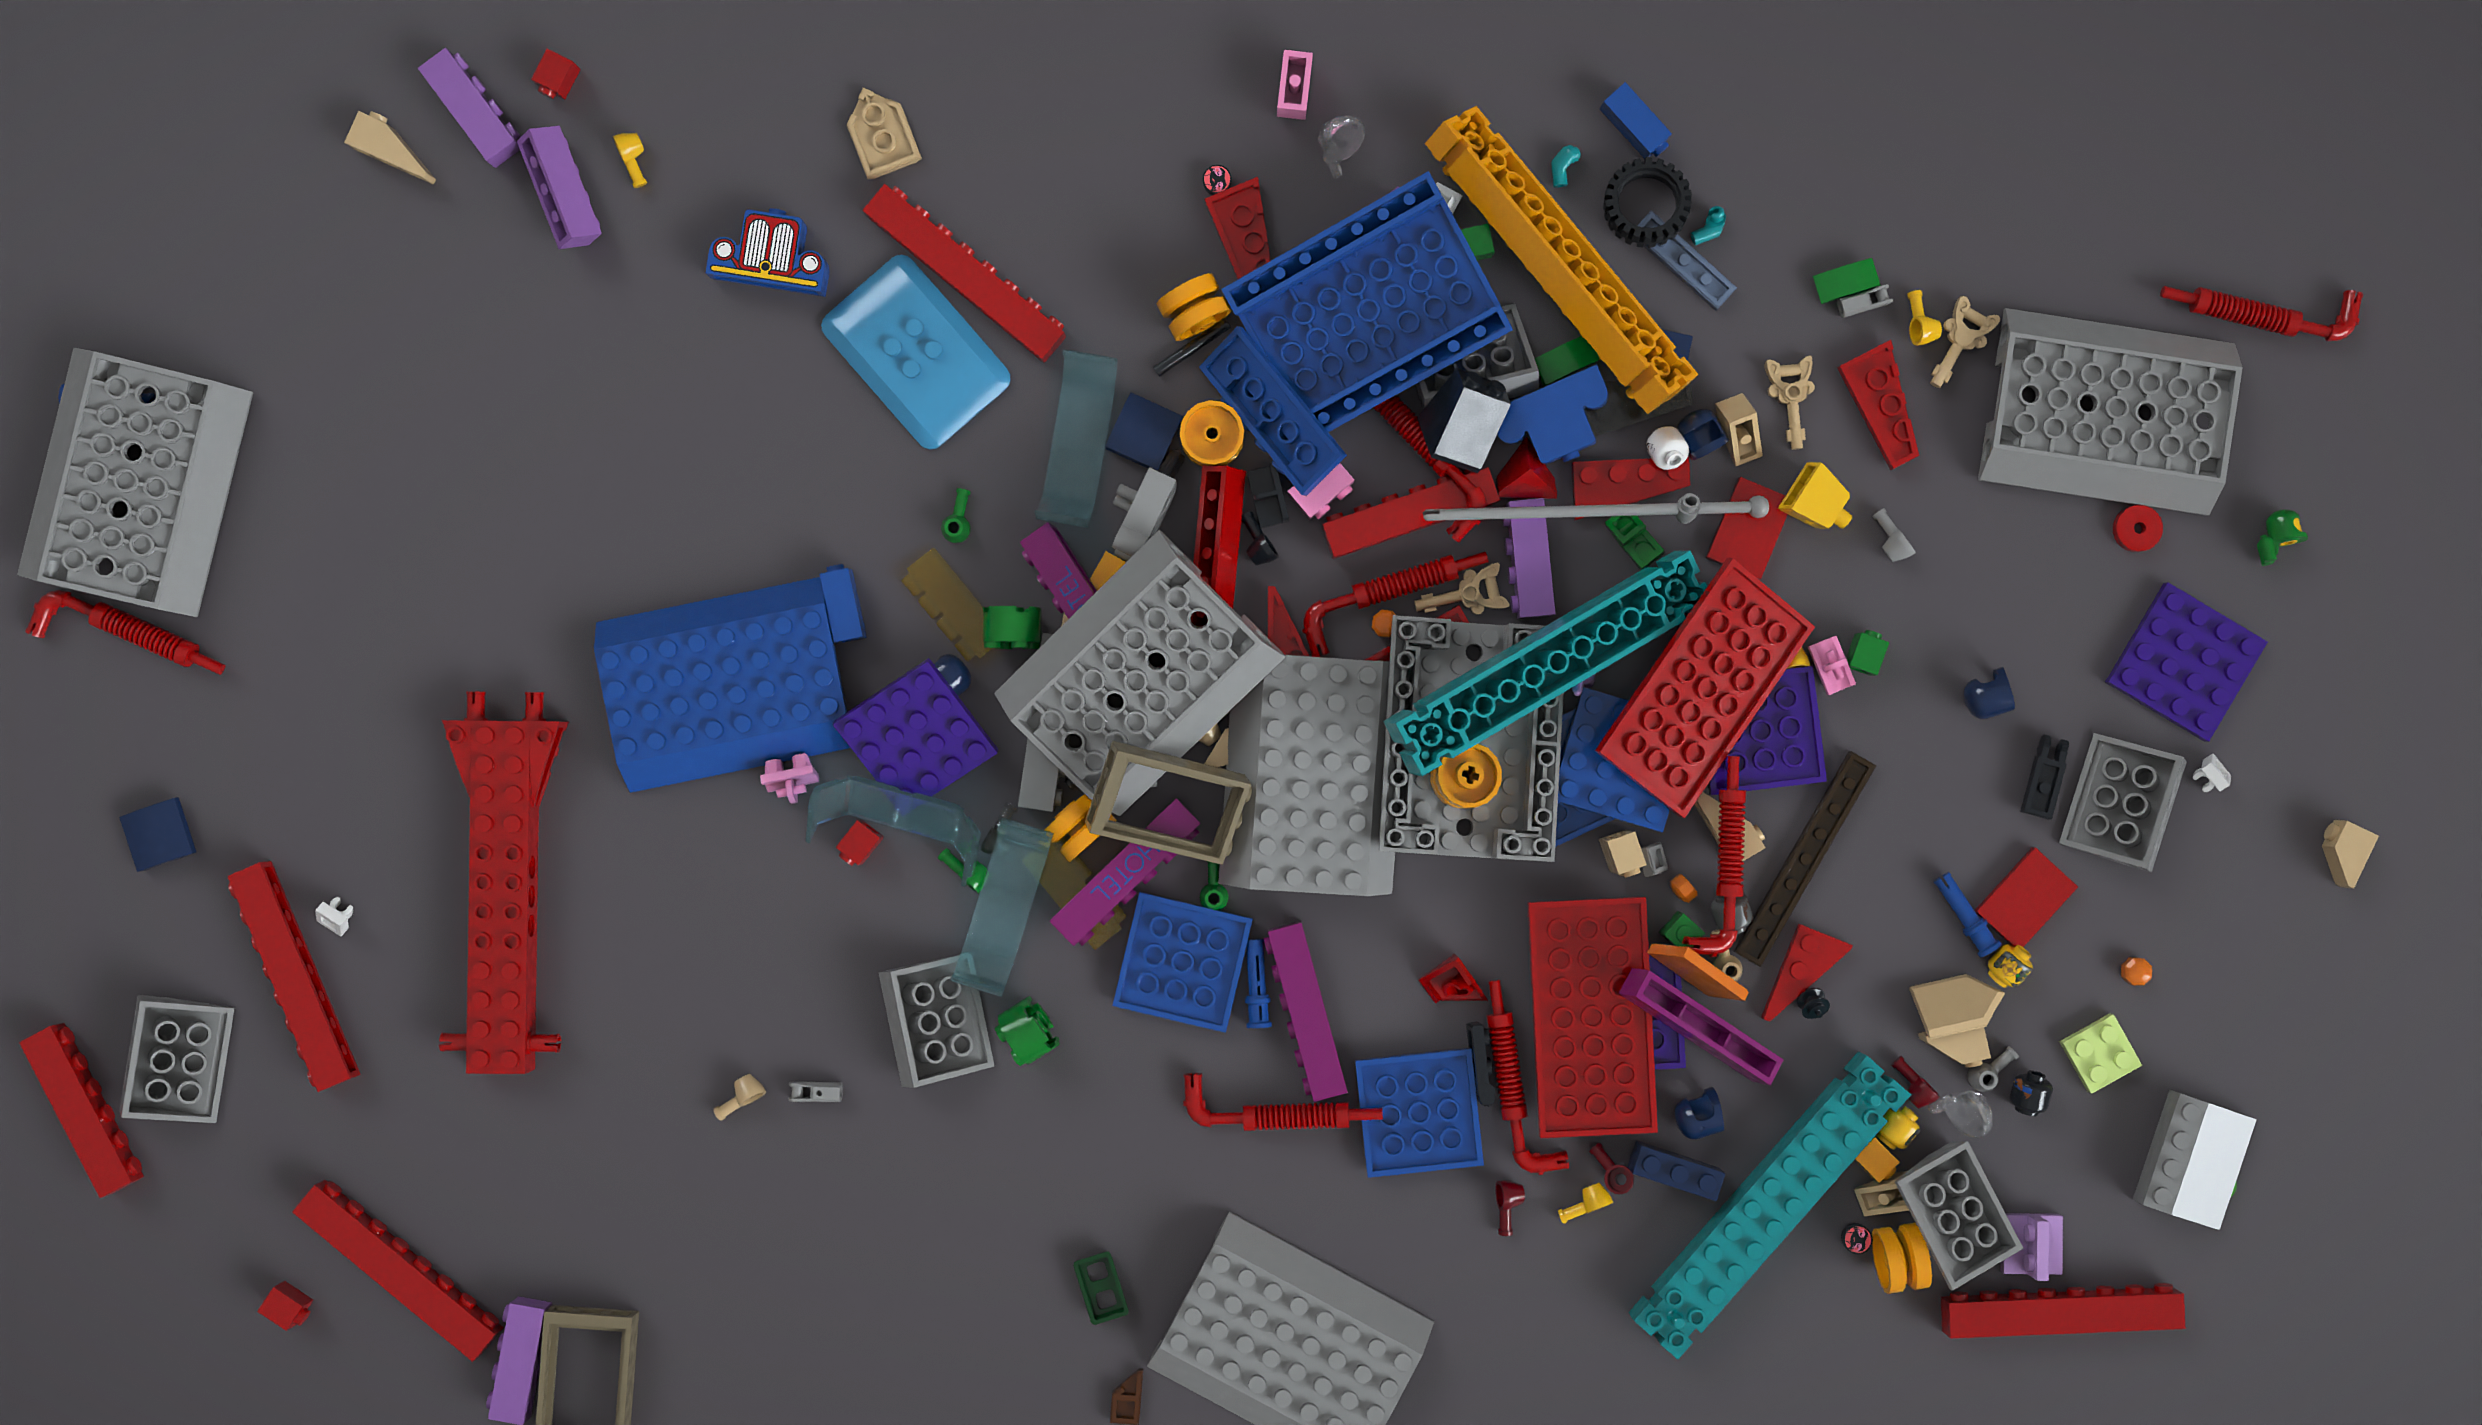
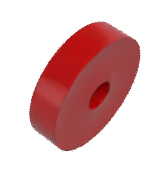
M2134 505L2123 509L2116 516L2113 523V535L2116 542L2123 549L2130 552H2141L2153 548L2160 541L2163 534L2161 517L2154 509L2145 505ZM2136 523L2141 526L2139 534L2134 530Z

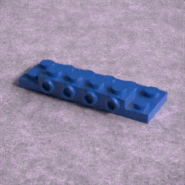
M1237 326L1199 366L1201 371L1221 394V401L1234 408L1242 420L1243 428L1250 431L1256 438L1254 440L1255 444L1263 452L1271 456L1273 459L1272 465L1275 469L1285 474L1301 495L1307 496L1347 456L1243 327Z

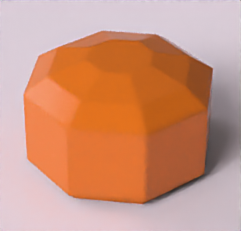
M1382 609L1372 617L1371 628L1378 637H1391L1392 615H1396L1393 611Z
M1678 874L1670 881L1673 893L1680 900L1689 903L1697 896L1696 889L1682 874Z
M2129 957L2121 965V977L2130 985H2145L2152 978V966L2144 958Z

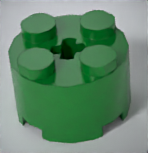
M1016 606L983 607L982 642L984 643V648L1005 650L1013 648L1039 649L1041 643L1042 608L1029 606V609Z
M1030 996L998 1015L999 1025L994 1028L999 1039L1002 1042H1008L1012 1049L1011 1055L1019 1066L1025 1063L1029 1065L1060 1045L1059 1037H1052L1050 1029L1054 1026L1039 1003L1035 1005L1030 1003L1032 1001Z

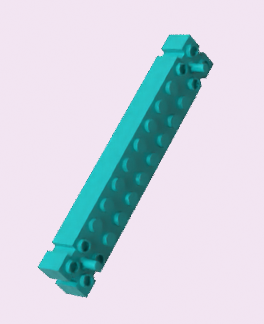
M1691 550L1671 552L1656 561L1658 567L1642 569L1413 703L1416 711L1401 710L1384 720L1383 722L1393 742L1403 744L1405 748L1399 754L1409 773L1418 776L1426 775L1442 765L1440 757L1453 759L1682 623L1686 619L1684 613H1690L1708 587L1706 582H1698L1695 574L1700 572V569Z
M1859 1051L1843 1068L1848 1073L1842 1081L1836 1077L1655 1281L1651 1286L1655 1294L1650 1299L1643 1295L1628 1312L1632 1319L1650 1336L1657 1331L1654 1336L1658 1342L1677 1360L1692 1345L1693 1341L1689 1337L1695 1329L1702 1333L1883 1128L1888 1122L1883 1115L1889 1108L1897 1112L1911 1096L1893 1078L1885 1074L1881 1078L1880 1076L1885 1071L1867 1055Z

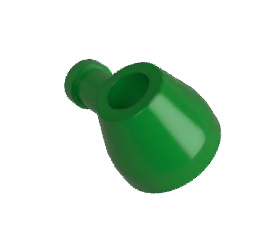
M956 489L957 496L953 514L946 517L941 525L942 535L951 543L965 541L971 532L970 523L964 517L968 496L971 491L966 489ZM954 522L958 523V532L951 533L949 530L950 525Z
M948 848L944 849L938 856V859L941 862L943 861L973 891L979 894L988 880L989 870L979 861L965 866L950 853L951 851Z
M1208 862V884L1200 892V903L1205 908L1220 911L1227 905L1229 896L1227 889L1222 884H1218L1220 864ZM1212 893H1216L1220 897V900L1215 904L1208 900L1209 895Z

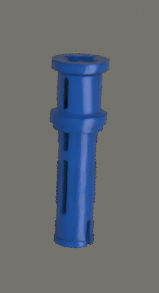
M1947 872L1942 875L1948 884L1947 887L1940 877L1935 879L1933 883L1936 884L1964 925L1963 934L1965 937L1969 936L1977 947V955L1981 958L1998 949L2002 942L1994 938L1987 927V920L1983 917H1978L1952 878L1951 873Z
M1250 939L1246 946L1249 995H1246L1245 998L1249 1014V1022L1246 1023V1028L1272 1027L1268 1013V1003L1271 1002V997H1269V994H1266L1264 939Z

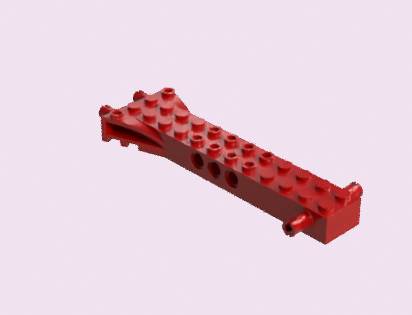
M466 691L467 718H464V721L442 720L446 732V739L450 744L461 779L470 797L467 1033H441L439 1042L445 1043L439 1044V1049L442 1052L465 1051L466 1074H526L535 1070V1052L559 1053L561 1049V1044H550L561 1041L560 1034H536L539 807L551 775L552 763L560 749L558 747L569 722L546 721L543 718L544 692H525V718H522V721H488V718H485L486 692Z

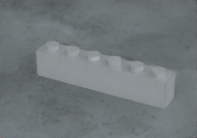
M1043 633V634H1042L1041 646H1042L1053 634ZM1071 734L1066 737V742L1069 746ZM1027 739L1018 807L1054 812L1056 806H1061L1063 789H1058L1060 777L1065 778V774L1029 739Z

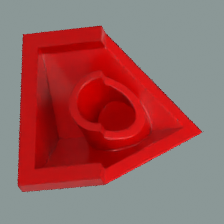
M1526 437L1497 475L1498 496L1557 499L1555 477L1546 464L1540 462L1535 448Z
M1456 954L1450 956L1419 979V982L1434 1003L1439 1001H1488L1475 979Z

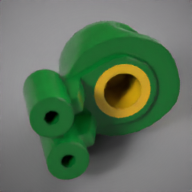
M2289 509L2278 510L2268 517L2266 521L2268 536L2265 534L2261 535V539L2257 543L2262 566L2275 563L2279 547L2308 540L2307 533L2302 532L2299 514Z

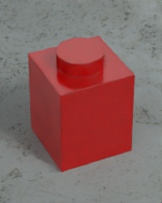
M546 49L531 80L539 86L537 91L551 99L558 96L565 100L581 69L572 60Z
M859 819L835 848L841 852L839 857L851 866L856 863L859 866L867 860L884 836L863 819Z
M283 1281L272 1288L257 1312L287 1331L295 1325L301 1326L311 1313L308 1308L313 1299L288 1282Z

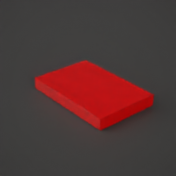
M1739 477L1729 502L1749 501L1753 496L1760 495L1768 500L1769 512L1762 518H1754L1749 513H1724L1705 558L1723 565L1727 557L1734 558L1760 580L1788 515L1778 509L1786 495Z
M2032 847L1975 909V912L1980 917L1986 919L1988 925L2011 946L2016 947L2019 944L2024 947L2074 893L2078 886L2036 847Z

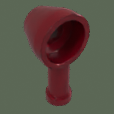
M1899 1056L1891 1064L1894 1069L1896 1068L1911 1083L1908 1089L1911 1096L1908 1099L1918 1109L1932 1104L1940 1098L1934 1088L1904 1061L1902 1056Z
M1601 1143L1595 1145L1589 1152L1595 1156L1606 1171L1604 1182L1607 1189L1618 1195L1629 1192L1634 1185V1175L1631 1173V1170L1624 1165H1616L1602 1148L1603 1145ZM1619 1174L1626 1176V1183L1624 1185H1620L1617 1181Z
M1501 1180L1497 1181L1495 1186L1500 1218L1498 1234L1501 1236H1511L1513 1234V1229L1511 1228V1209L1524 1203L1525 1192L1522 1184Z

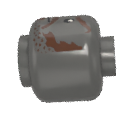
M1743 894V897H1736L1735 930H1738L1737 934H1740L1746 930V926L1753 920V914L1745 894ZM1715 896L1711 903L1712 914L1718 929H1723L1724 896Z

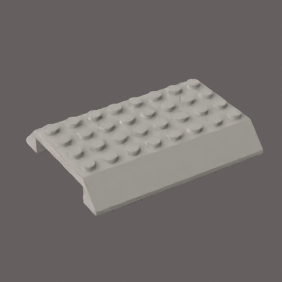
M1286 655L1267 676L1230 710L1228 765H1226V770L1245 774L1251 783L1252 794L1250 800L1243 806L1242 823L1239 829H1235L1232 837V851L1229 856L1225 857L1223 865H1219L1218 884L1254 890L1355 896L1392 894L1395 852L1379 851L1386 730L1383 721L1386 720L1389 661ZM1226 786L1224 790L1223 812L1232 789Z
M1229 1211L1215 1236V1242L1163 1340L1160 1339L1147 1367L1254 1425H1386L1423 1356L1434 1321Z

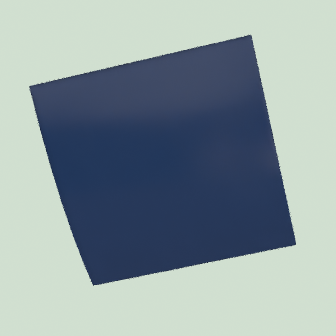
M1130 392L1109 436L1105 449L1148 469L1150 467L1159 471L1183 416Z
M179 797L156 803L119 817L137 872L145 871L197 852Z

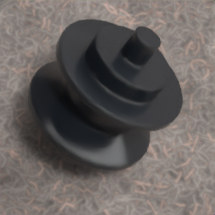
M1819 988L1806 989L1797 999V1005L1802 1009V1015L1807 1019L1821 1018L1830 1008V1003L1825 998L1824 991Z

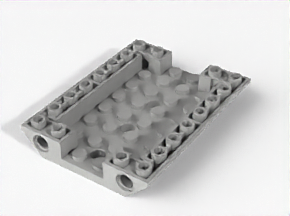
M2005 308L2003 310L1995 366L2002 367L1994 420L1986 423L1978 480L2199 515H2210L2226 483L2243 369L2235 343ZM2025 387H2030L2035 391L2036 397L2032 403L2026 402L2022 397V391ZM2083 396H2088L2093 401V409L2090 412L2084 411L2080 406V400ZM2141 405H2146L2151 410V417L2148 421L2142 420L2138 415V409ZM2199 414H2204L2209 419V426L2206 430L2199 428L2196 423V418Z
M73 348L17 575L145 607L198 617L254 392L120 357ZM148 387H152L156 392V398L151 403H145L141 397L143 390ZM138 444L142 449V455L138 460L132 461L127 455L128 448L131 445ZM119 501H123L128 507L127 514L122 518L116 517L113 513V507ZM105 558L110 559L113 563V571L108 575H103L99 570V564Z
M1160 529L994 693L1010 721L1091 800L1093 799L1112 741L1181 758L1286 657L1245 614L1240 617L1200 577L1202 571ZM1196 611H1201L1206 614L1208 622L1202 627L1195 626L1191 621V615ZM1152 653L1162 654L1165 658V665L1159 668L1152 666L1149 662V656ZM1110 694H1119L1123 698V706L1120 708L1111 707L1107 701V697ZM1069 734H1077L1082 739V746L1079 748L1070 747L1066 742V737ZM1128 762L1112 813L1121 816L1166 771Z
M1392 615L1386 719L1401 710L1416 711L1413 703L1545 626L1513 623L1507 625L1451 622V619ZM1469 645L1479 647L1481 656L1477 661H1471L1467 658L1466 649ZM1564 693L1478 743L1489 748L1498 758L1502 769V783L1497 794L1488 803L1476 808H1453L1443 803L1433 791L1430 783V772L1424 776L1410 774L1399 752L1405 749L1403 744L1393 742L1386 728L1379 851L1555 862ZM1461 819H1466L1471 824V831L1466 836L1460 835L1456 830V824Z

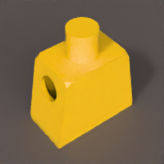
M1807 462L1778 507L1780 511L1814 528L1829 529L1834 523L1840 529H1843L1852 520V515L1843 508L1850 498V493L1821 462Z

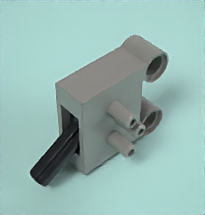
M1171 450L1159 471L1149 467L1138 491L1123 484L1119 485L1113 504L1128 511L1112 545V548L1115 549L1114 556L1128 561L1159 530L1176 494L1175 477L1185 460V456L1181 454L1180 450Z

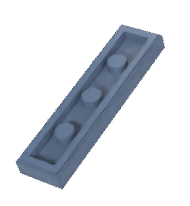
M1651 210L1637 226L1654 228L1663 225L1665 222ZM1678 234L1672 240L1668 239L1667 243L1661 246L1659 243H1656L1655 247L1648 248V244H1644L1645 248L1715 311L1737 289L1735 285Z

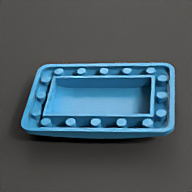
M896 255L833 308L822 320V331L827 339L914 439L925 449H937L1010 385L1011 376L1008 369L917 264L906 255Z

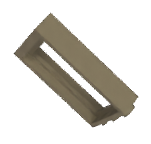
M1112 741L1085 824L1092 834L1223 865L1225 857L1229 856L1232 851V837L1235 829H1239L1242 823V809L1244 804L1250 800L1252 786L1245 774ZM1128 762L1232 788L1212 845L1109 820Z
M552 1305L544 1311L536 1425H552L559 1327L622 1332L615 1425H631L639 1311Z

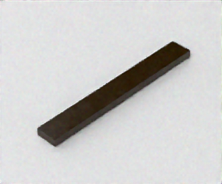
M1852 751L1848 752L1733 952L1759 967L1762 966L1876 768L1875 764Z

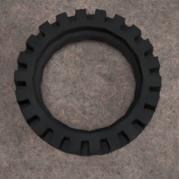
M1646 157L1642 162L1640 158L1634 159L1632 164L1629 162L1624 164L1622 169H1618L1614 173L1613 178L1610 179L1604 195V217L1608 221L1610 230H1615V236L1619 239L1625 238V243L1631 245L1632 242L1637 243L1636 247L1643 248L1644 244H1648V248L1655 247L1656 243H1659L1661 246L1666 244L1668 239L1672 240L1675 238L1677 233L1683 229L1690 213L1692 193L1691 189L1689 190L1688 180L1683 179V173L1680 170L1675 171V165L1670 162L1668 165H1664V160L1659 158L1657 162H1652V157ZM1639 178H1653L1665 183L1672 190L1676 200L1675 211L1672 217L1663 225L1654 228L1639 227L1629 222L1622 215L1619 207V195L1628 183Z

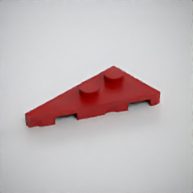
M1268 586L1267 637L1285 655L1309 656L1276 587Z
M1798 924L1761 1018L1769 1022L1772 1021L1801 993L1846 955L1853 945Z

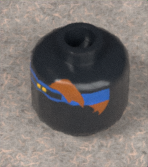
M2029 1070L2027 1074H2019L2015 1077L2010 1101L2015 1105L2016 1111L2028 1116H2038L2039 1113H2043L2048 1109L2053 1086L2045 1079V1074Z

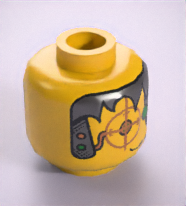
M2008 944L2002 945L1988 960V968L1990 969L1988 975L2003 988L2007 986L2017 987L2033 970V965L2029 960L2031 954L2019 944L2016 947Z
M1904 1106L1902 1110L1899 1108L1897 1112L1889 1108L1883 1115L1888 1122L1876 1136L1892 1150H1895L1896 1147L1905 1149L1920 1133V1127L1916 1123L1919 1117L1907 1106Z

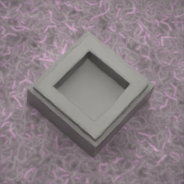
M1661 842L1652 843L1641 848L1647 864L1642 867L1645 877L1654 876L1668 870Z

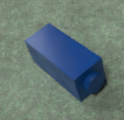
M1626 82L1603 101L1600 107L1602 113L1644 159L1652 154L1658 157L1668 148L1667 140L1672 133Z
M844 564L827 567V572L819 575L834 643L840 644L867 638L853 570L844 568Z

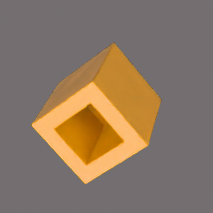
M1876 1137L1854 1159L1871 1178L1879 1183L1892 1177L1896 1172V1166L1900 1163Z

